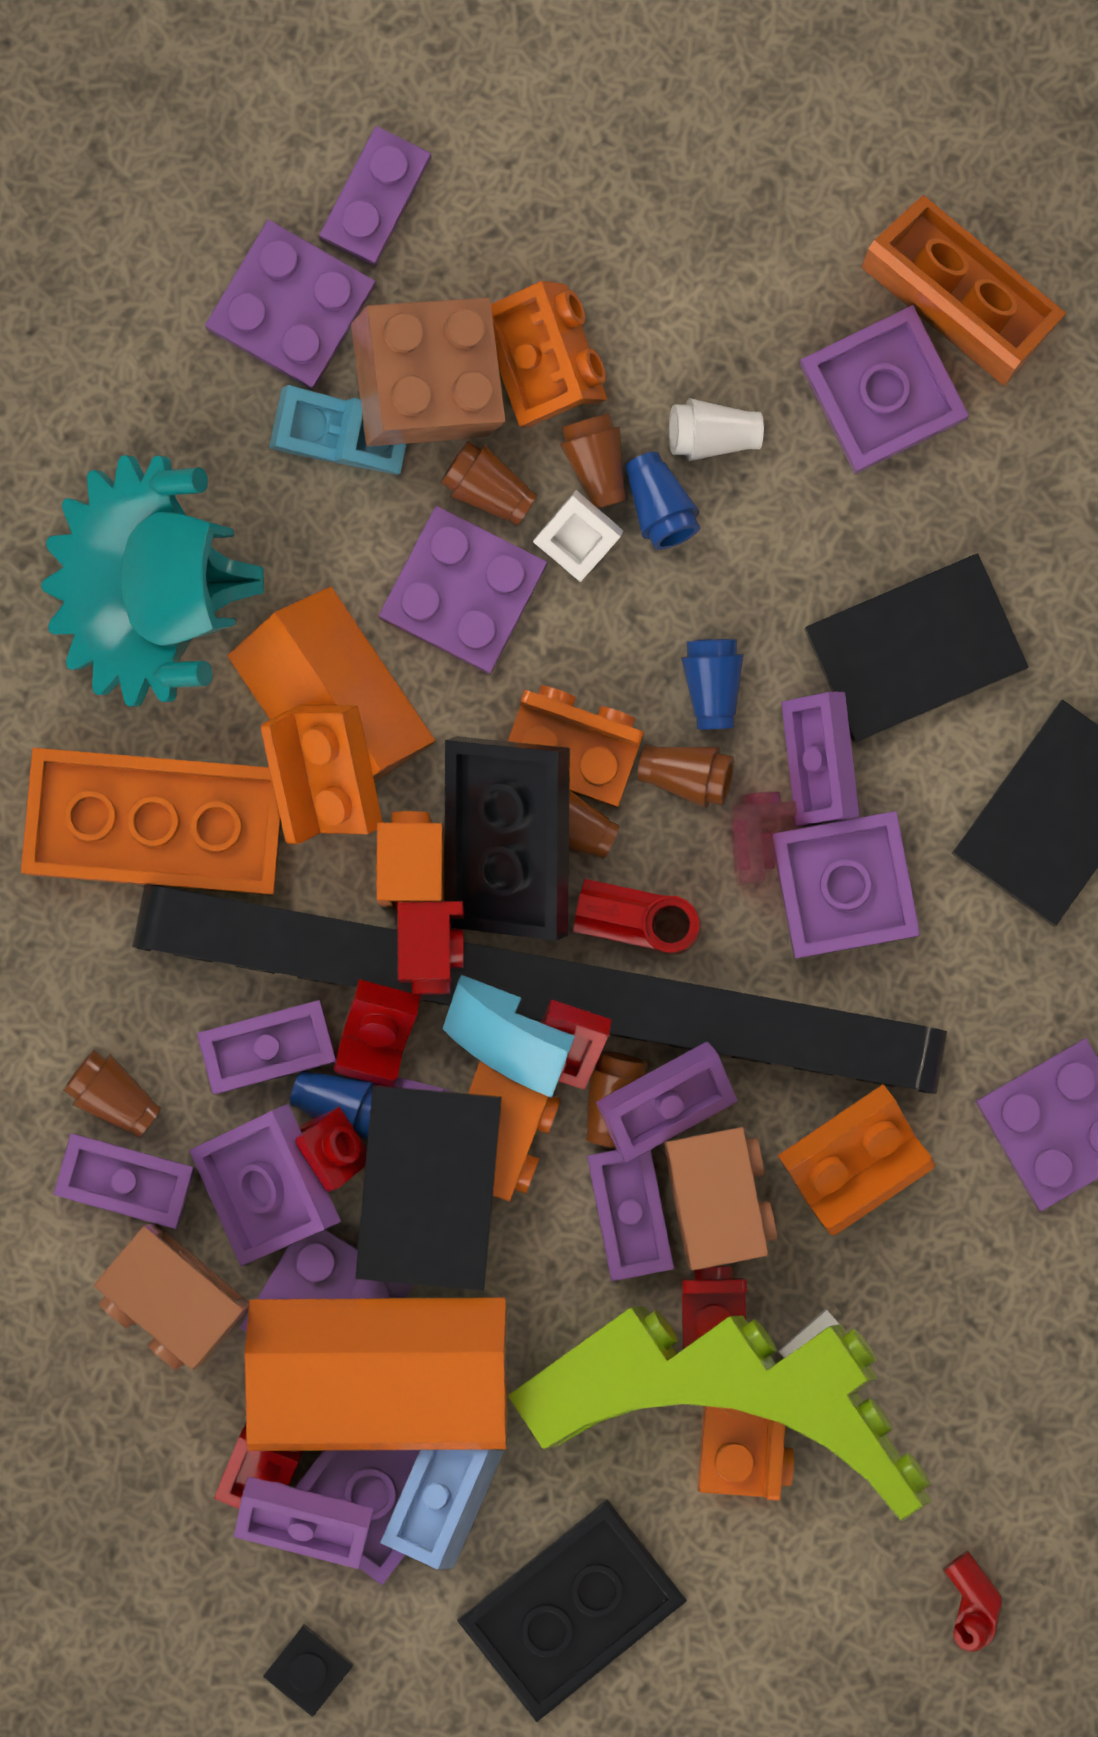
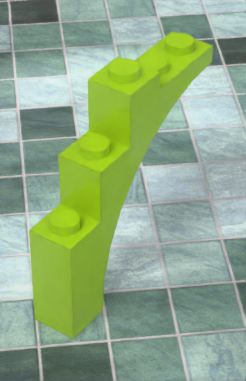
M645 1306L630 1307L507 1395L543 1449L560 1446L602 1421L643 1408L678 1404L732 1408L782 1423L827 1447L863 1476L900 1520L912 1516L932 1502L924 1490L931 1483L921 1465L909 1452L903 1456L899 1454L886 1435L893 1430V1427L883 1410L871 1397L863 1402L859 1396V1391L878 1379L870 1367L877 1359L866 1340L855 1328L847 1333L841 1324L829 1326L776 1364L770 1356L777 1351L776 1346L763 1326L755 1319L748 1323L743 1315L730 1316L677 1354L672 1345L678 1342V1338L665 1317L657 1310L649 1313Z

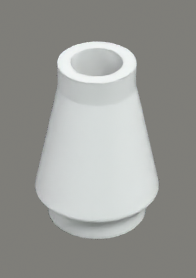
M691 398L687 400L686 404H674L671 408L669 444L673 455H685L687 461H693L746 449H761L764 422L761 412H748Z

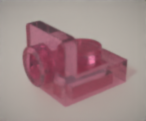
M760 792L743 795V805L733 806L729 811L736 886L762 884L765 881L764 870L775 868L772 832H761L760 821L793 819L797 815L796 801L781 802L780 792Z

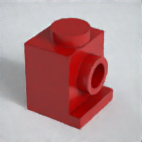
M462 901L398 902V980L400 983H412V994H451V968H464L463 929H451V919L464 918V905Z

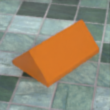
M924 195L872 242L861 267L908 307L913 305L917 314L1003 386H1006L1066 315L1064 310Z
M331 586L274 612L227 655L270 720L300 705H358L374 783L436 742Z

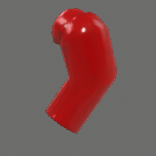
M965 1551L945 1566L943 1571L962 1595L953 1629V1638L961 1649L968 1652H976L988 1646L996 1635L1002 1607V1597L969 1551Z

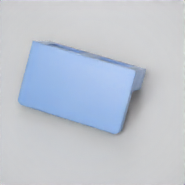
M420 1450L380 1543L437 1570L453 1569L504 1450Z

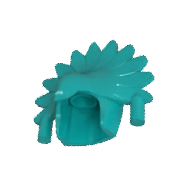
M122 455L117 463L114 481L101 470L89 471L87 474L89 503L79 499L66 498L63 500L62 511L72 534L50 536L46 540L48 551L58 560L63 568L42 581L41 587L44 592L64 601L49 621L48 630L52 634H75L66 658V666L70 670H82L93 664L92 689L95 695L110 694L120 682L125 704L129 707H138L143 703L150 686L161 702H173L177 696V687L208 686L213 678V670L209 662H180L189 643L193 638L212 634L236 625V618L215 617L214 613L230 602L264 593V568L262 566L231 560L211 546L212 538L234 537V530L224 525L186 516L180 503L177 501L175 495L203 493L207 489L208 477L205 470L201 467L172 469L170 459L167 456L158 455L153 457L144 475L135 456Z

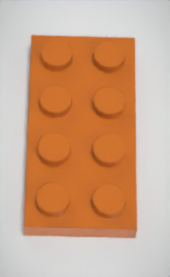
M32 747L21 874L275 896L281 818L278 812L269 767Z

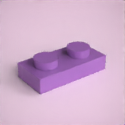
M375 126L319 234L320 240L376 267L432 158L431 153Z
M825 692L781 702L795 825L812 826L860 817L845 692Z
M320 1000L197 1033L213 1095L332 1064L336 1061L335 1051Z
M705 1042L598 1100L596 1104L618 1153L626 1162H629L738 1101L717 1051L708 1042Z
M71 1133L53 1195L178 1229L195 1167Z
M651 1149L629 1162H626L617 1150L588 1155L587 1160L611 1281L674 1269Z
M248 1476L241 1498L234 1537L359 1569L373 1508L354 1504L344 1499L331 1498L288 1487L282 1483L268 1482Z

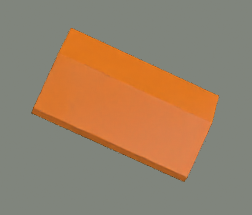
M506 1297L249 1299L245 1343L248 1451L506 1449L508 1387L505 1368L507 1334Z

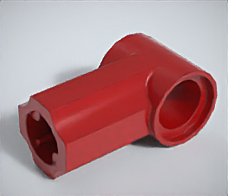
M584 879L575 913L573 933L657 950L665 954H680L688 951L697 942L701 933V921L696 909L681 897L665 896ZM668 908H678L684 911L690 920V928L687 935L675 943L661 941L654 931V922L657 916Z

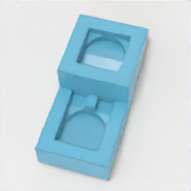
M287 385L281 388L269 449L398 475L401 473L406 444L366 447L361 399L343 400Z
M461 975L442 1029L455 1042L487 1066L529 1089L552 1098L575 1036L516 1014L521 997Z

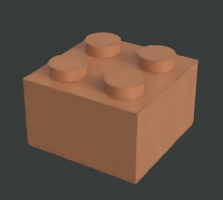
M490 298L367 305L351 323L366 447L488 437L506 422Z
M740 1127L663 1142L687 1267L690 1270H697L769 1256L766 1242L777 1240V1233L770 1201L758 1202L753 1178L764 1176L758 1139H746L744 1128Z
M157 1224L144 1225L93 1285L104 1295L98 1305L125 1328H128L131 1324L135 1326L137 1323L154 1337L147 1346L161 1360L175 1370H178L180 1366L184 1367L185 1364L192 1370L203 1365L249 1309V1301Z

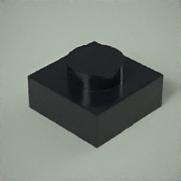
M304 1624L263 1677L313 1717L354 1664Z

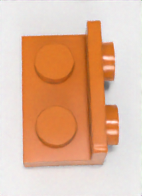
M540 281L491 304L499 371L519 427L534 426L581 404L595 405L607 400L602 385L606 381L603 362L597 352L589 348L582 328V324L585 323L584 308L578 296L566 284Z
M541 685L538 694L524 690L520 701V708L508 741L570 748V791L618 808L644 735L643 731L633 728L636 719L624 712L605 706H600L597 715L574 707L575 696L550 686Z
M300 705L262 724L261 733L286 843L301 844L320 833L370 834L377 830V823H383L358 705Z
M883 1084L777 1155L801 1196L827 1232L832 1236L837 1235L935 1167V1162L931 1155L915 1136L896 1100Z
M703 1406L697 1491L700 1493L764 1497L766 1500L780 1501L781 1486H791L794 1472L793 1448L784 1447L786 1425L732 1408Z

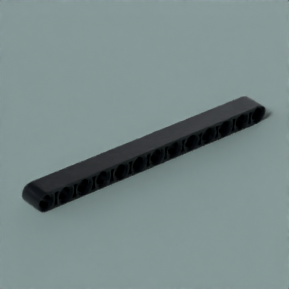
M144 884L132 944L134 948L168 952L175 956L208 962L228 963L236 965L235 967L273 974L275 972L298 976L297 978L333 985L342 984L357 987L358 981L361 979L412 993V983H400L398 980V930ZM464 942V968H451V994L420 995L421 1001L450 1006L457 983L461 975L521 997L516 1014L529 1019L542 1021L552 999L612 1019L609 1032L611 1036L643 1042H658L668 1044L670 1047L692 1050L708 1042L718 1054L732 1056L731 1058L768 1065H783L794 1067V1069L828 1076H843L854 1078L856 1081L877 1085L883 1084L884 1086L894 1088L895 1086L935 1095H937L947 1038V1031L467 942Z

